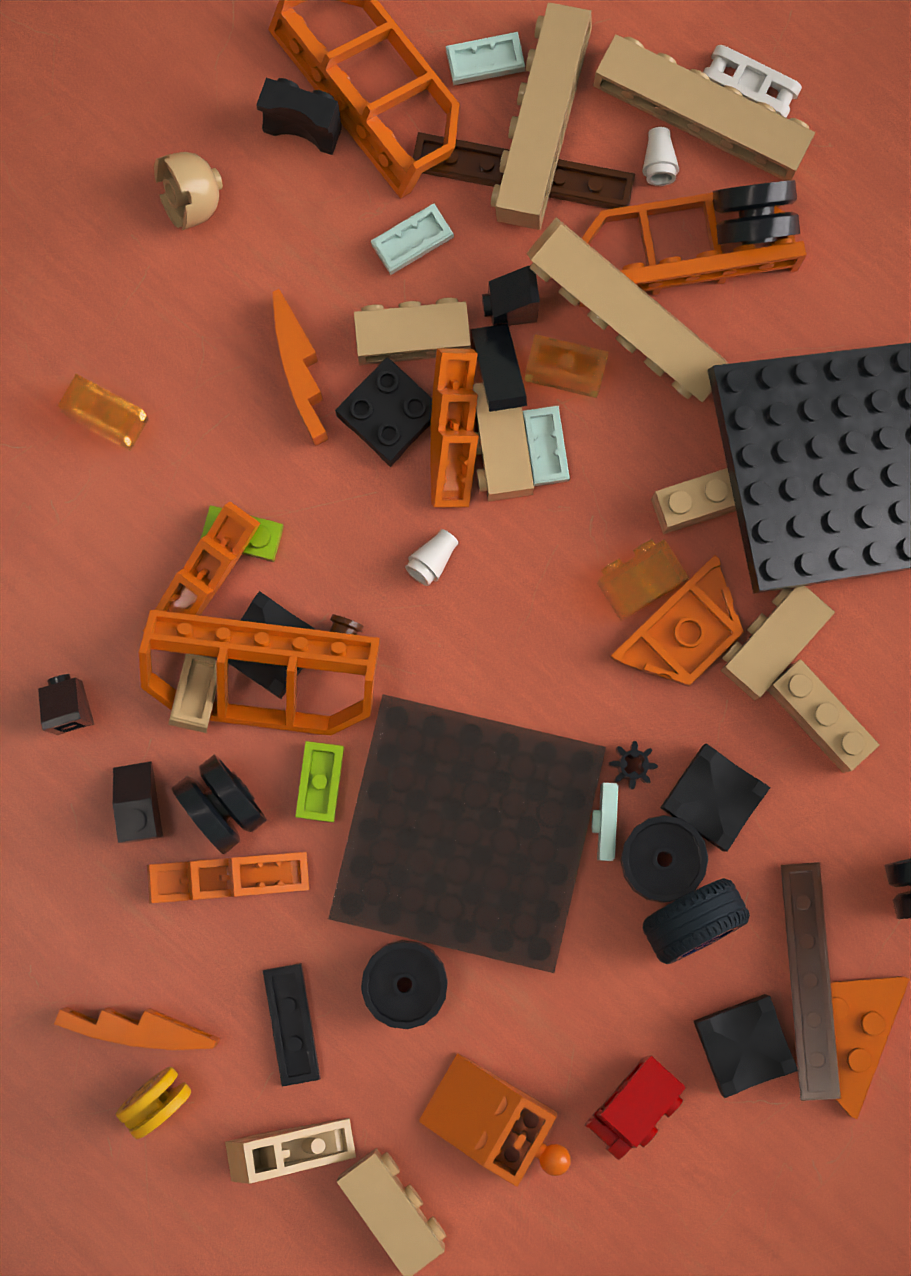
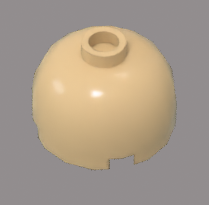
M190 152L173 153L156 159L154 164L156 183L163 181L165 193L159 196L172 223L177 228L182 227V230L207 221L217 208L219 190L223 187L218 170L216 168L211 169L207 161L197 154Z

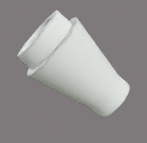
M655 127L648 132V144L642 172L646 176L647 182L654 186H665L673 183L676 180V174L679 172L670 130L666 127Z
M441 529L435 537L408 557L409 563L405 566L407 572L425 586H429L432 581L437 582L453 550L459 544L457 539L448 531Z

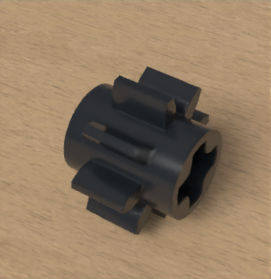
M637 741L632 742L628 752L618 746L616 752L620 756L619 760L609 762V766L617 768L619 772L614 781L618 782L623 778L629 780V789L635 788L636 780L639 778L643 783L649 784L651 781L646 775L647 771L658 768L657 764L649 763L647 758L651 754L652 749L649 748L644 752L637 750ZM626 756L630 759L640 758L641 763L638 766L641 771L640 774L635 771L628 774L624 768L628 765L625 760Z

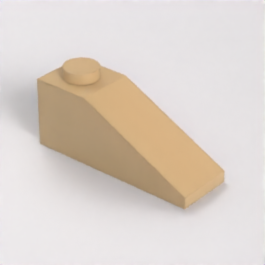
M350 1118L261 1133L225 1142L231 1181L248 1184L356 1158Z

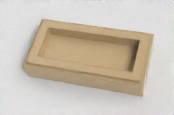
M194 654L185 655L168 725L203 733L207 732L217 690V658Z

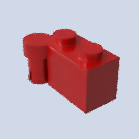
M652 1055L643 1057L603 1104L605 1109L602 1107L597 1109L592 1115L594 1118H589L585 1126L608 1145L606 1148L608 1152L617 1160H620L631 1148H637L639 1144L645 1147L658 1132L655 1125L663 1115L670 1117L683 1102L680 1095L686 1087Z

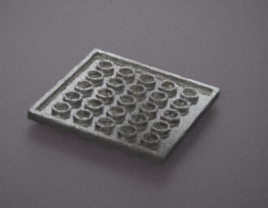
M383 694L328 919L554 973L606 747Z

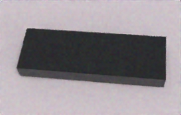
M508 323L471 329L474 349L478 353L477 362L489 412L527 406V396Z
M302 963L263 970L282 1087L320 1080L321 1075Z

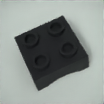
M266 77L256 104L257 110L263 112V132L273 136L282 134L300 136L316 145L321 152L333 155L342 130L338 101L334 100L332 95L324 91L314 90L312 93L300 89L296 83L288 79L278 78L276 81Z
M386 357L341 403L335 412L336 416L346 426L363 439L391 467L406 449L431 425L432 398L392 360Z
M260 591L240 620L316 630ZM228 659V664L278 698L282 699L286 693L287 666ZM297 667V676L302 668Z
M704 744L660 808L672 817L681 818L696 828L701 837L723 852H726L771 787L735 765L708 744Z
M764 994L694 1020L718 1089L724 1098L763 1082L798 1071L769 995Z

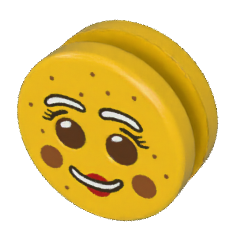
M167 1067L149 1079L117 1110L116 1117L121 1123H125V1126L130 1129L129 1132L135 1139L146 1136L160 1126L190 1096L191 1089L186 1083H182L167 1092L166 1089L178 1076L173 1067Z

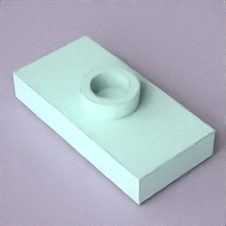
M518 32L446 46L453 86L525 71V62Z
M435 203L371 240V245L389 274L392 275L454 238V233Z
M559 406L522 411L534 486L568 482L570 476Z
M617 783L601 784L599 810L592 811L591 831L592 833H598L597 860L613 861L615 859L619 786Z

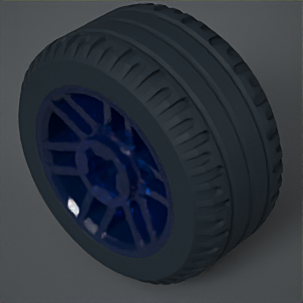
M722 878L675 900L647 917L643 923V931L647 935V939L659 961L671 964L741 928L748 923L750 914L734 883L731 880Z

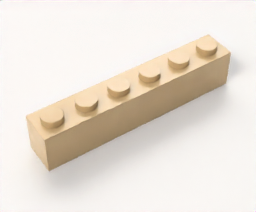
M548 2L545 16H538L535 27V38H538L536 50H529L526 62V71L530 72L528 82H521L518 92L517 105H521L519 116H513L510 122L508 138L512 139L510 151L504 150L501 157L500 172L504 173L501 185H494L491 196V207L496 209L498 222L541 230L592 30L591 10Z
M615 34L595 73L594 87L784 181L792 180L816 133L810 130L809 126L803 121L796 118L787 119L777 114L775 109L764 102L755 103L743 97L742 93L732 86L725 85L722 87L710 81L705 73L696 69L688 70L678 65L667 54H655L645 49L642 43L632 37L623 38Z
M556 217L527 252L528 257L533 262L529 268L545 282H548L551 277L562 286L558 292L574 306L582 302L591 311L587 316L603 330L609 325L617 331L619 335L615 339L628 351L633 353L638 349L646 355L647 358L644 363L661 377L666 372L675 379L672 386L687 399L694 395L703 402L712 392L707 370L714 365L729 363Z

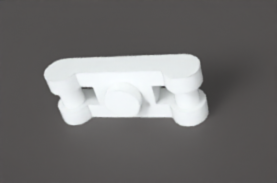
M717 45L711 55L713 61L710 67H706L703 71L710 81L722 87L725 85L732 86L739 90L743 97L755 103L764 102L775 109L777 114L787 118L790 112L789 104L792 99L798 97L802 86L794 79L729 47ZM726 67L736 69L733 77L723 73ZM769 87L779 92L776 98L766 94Z

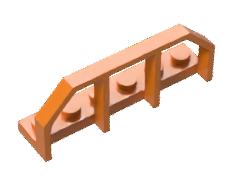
M279 0L268 28L269 32L315 90H321L332 95L334 100L338 101L341 124L401 199L410 194L421 174L450 158L455 149L460 103L378 0H336L363 8L377 27L329 52L324 44L319 42L312 34L302 16L297 14L292 8L307 0ZM387 39L417 76V79L369 103L360 95L351 83L349 76L337 64ZM427 89L447 114L444 142L442 147L415 161L404 151L395 139L393 132L382 123L377 115Z
M713 192L601 210L582 237L586 243L590 244L605 223L638 217L646 266L640 262L631 263L623 266L621 272L643 291H651L652 295L659 294L661 289L712 280H717L718 285L724 284L727 278L789 268L790 273L797 272L807 255L804 241L796 242L794 235L783 236V239L773 241L767 247L755 248L754 244L742 245L734 248L731 253L722 254L721 244H718ZM703 207L711 250L696 255V258L682 260L678 256L668 257L660 260L657 265L648 216ZM774 207L775 214L785 213L780 208ZM582 302L578 303L579 307L585 306Z
M150 609L138 652L140 684L144 691L172 711L177 690L152 672L151 649L217 657V702H213L209 721L332 736L371 715L374 676L380 638ZM228 659L287 666L286 710L229 704ZM297 667L364 675V699L331 716L296 712Z

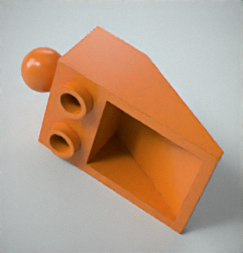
M457 1053L420 1117L419 1122L481 1166L516 1187L520 1184L534 1157L539 1159L543 1171L551 1176L562 1175L570 1167L571 1157L564 1146L560 1144H550L548 1146L543 1144L545 1137L557 1118L558 1112ZM535 1113L539 1117L538 1125L534 1127L526 1125L524 1121L525 1115ZM509 1147H515V1149H518L520 1157L515 1161H510L505 1156V1150Z

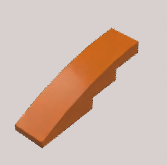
M278 288L272 294L275 331L281 360L298 412L316 447L328 440L326 430L312 406L323 401L322 394L307 368L318 362L315 350Z
M437 348L430 442L431 505L433 507H469L479 437L473 431L478 394L473 391L478 353L473 349Z
M232 502L225 504L207 535L199 540L183 569L174 576L155 610L201 616L261 523Z
M307 852L147 865L149 904L310 890Z
M65 1007L59 1010L54 1025L91 1038L132 1047L164 1050L213 1049L220 1040L217 1036L151 1008L143 1012L139 1021L109 1007L101 1011L98 1020Z

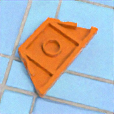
M714 555L610 657L624 665L687 687L690 686L744 633L739 616L736 614L730 589L726 585L720 567V559Z
M895 976L891 978L831 982L841 1099L835 1100L852 1118L858 1119L908 986L909 978Z

